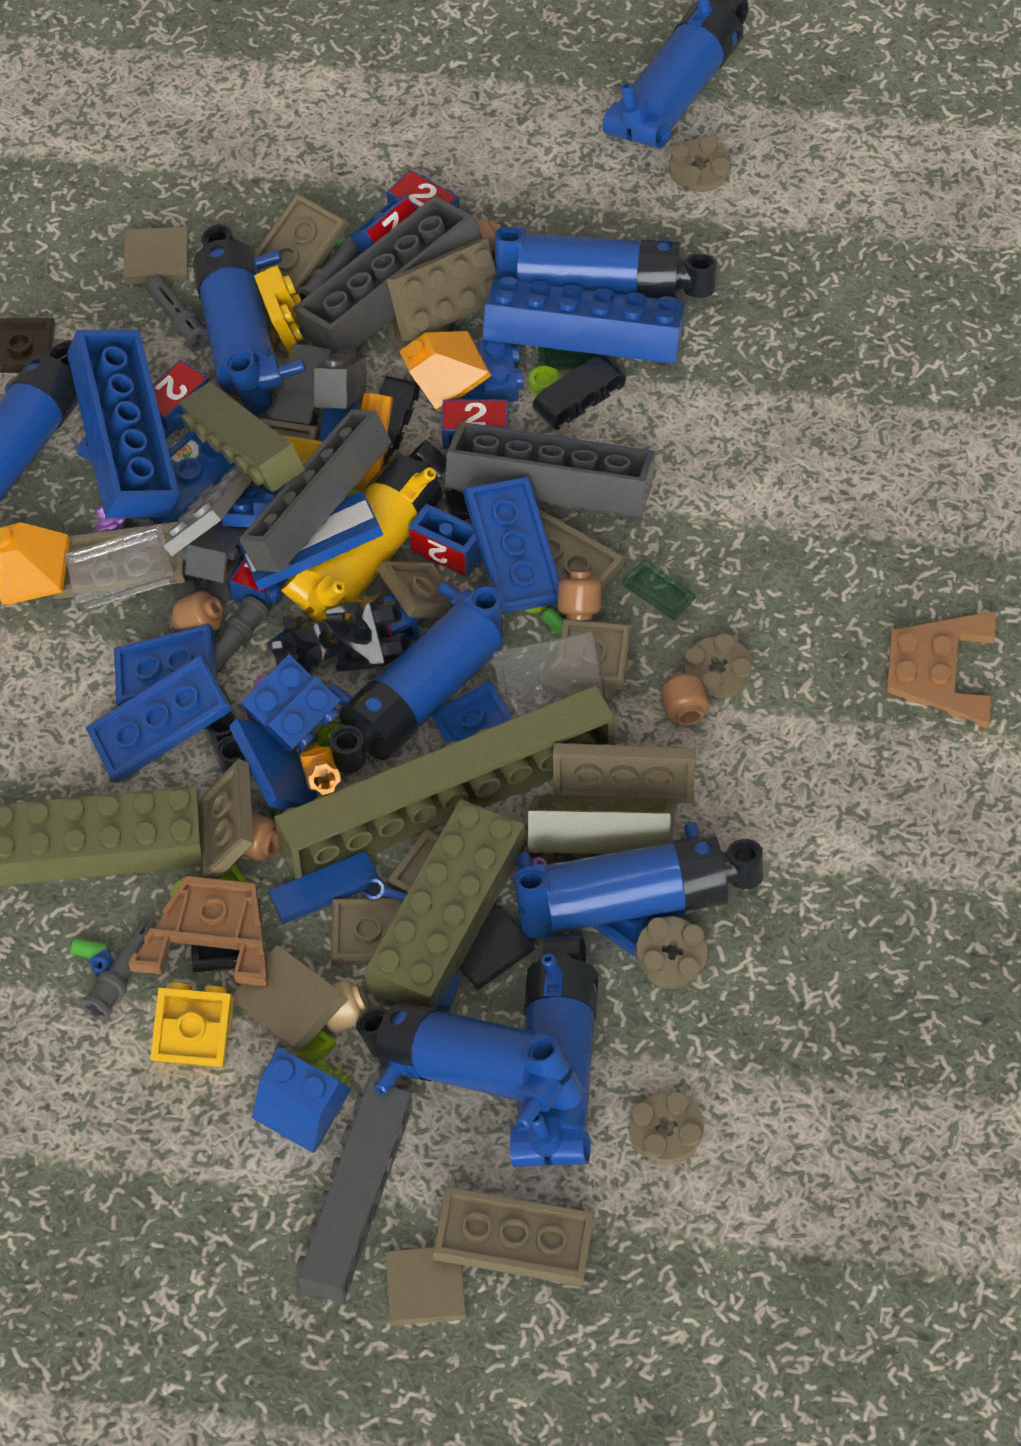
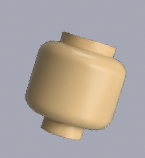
M348 980L332 984L348 999L326 1023L328 1029L333 1033H339L356 1026V1022L361 1014L369 1009L367 999L360 985H353Z

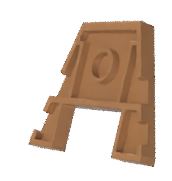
M986 612L893 629L891 633L887 692L926 707L929 705L948 712V715L959 719L963 717L976 722L978 726L989 728L991 696L955 693L958 641L994 643L996 612Z
M186 876L163 909L162 918L154 929L150 928L144 937L145 943L137 954L133 953L128 963L131 971L162 975L171 943L240 950L233 975L235 983L267 986V967L258 893L255 883Z

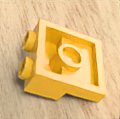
M277 265L254 275L272 324L290 356L293 345L299 344V341L303 340L299 329L301 328L300 323L293 311V307L300 303L302 299L299 294L292 295L297 293L289 275L283 277Z
M169 983V988H158L150 1060L160 1063L225 1068L228 1034H231L235 999L231 994L226 993L227 988L205 986V992L191 990V985L184 983Z

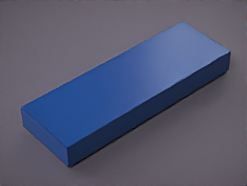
M366 851L271 889L268 891V895L282 924H285L332 904V899H345L364 891V889L367 890L379 885L376 882L367 880L369 876H378Z

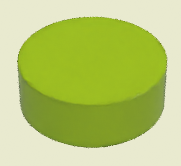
M550 366L536 367L528 375V387L532 393L538 395L543 389L559 380L560 374L555 368Z

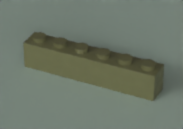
M208 382L178 402L184 413L180 418L188 431H195L203 443L208 441L212 449L216 453L221 452L228 463L232 464L235 462L243 475L248 473L257 486L262 484L273 493L305 471L292 443L213 383Z

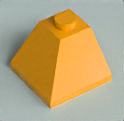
M468 331L425 332L399 351L410 374L439 413L442 411L443 400L460 399L492 376Z
M22 522L0 527L1 603L14 604L63 592L70 537L61 532Z

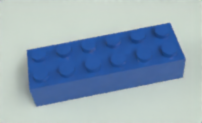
M513 277L494 278L485 303L483 340L676 364L682 337L685 302L678 301L676 298L669 296L651 298L637 292L626 295L614 293L612 290L603 288L594 291L582 289L577 285L561 287L550 285L545 281L528 283L520 282Z
M77 330L67 355L105 519L169 517L180 495L140 331Z

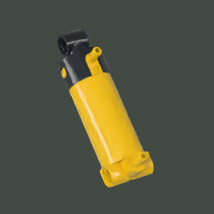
M427 439L409 457L400 454L390 456L363 492L382 529L383 535L288 578L281 591L315 622L327 618L326 610L359 599L378 576L379 572L377 569L382 561H390L409 537L408 526L427 503L434 507L441 499L442 488L437 479L446 471L447 458ZM346 613L345 619L348 620L352 614Z

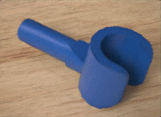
M371 875L367 878L371 882L378 883L381 887L377 892L364 889V893L368 898L378 899L381 896L404 901L407 893L385 886L383 879L377 875Z

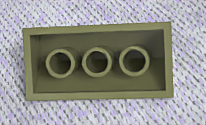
M534 795L528 810V852H537V856L541 858L557 857L558 853H572V857L584 859L593 857V854H611L672 843L674 798Z

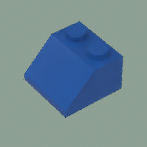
M278 1047L259 1080L252 1118L314 1153L345 1102L351 1088Z

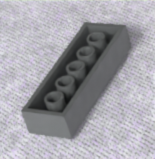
M436 196L432 197L293 307V311L305 336L324 348L332 349L334 354H337L339 349H356L396 317L387 279L482 238L474 217Z
M460 422L447 451L445 487L463 492L467 487L529 476L536 501L552 503L557 507L574 506L585 508L590 512H613L623 517H642L652 486L655 451Z

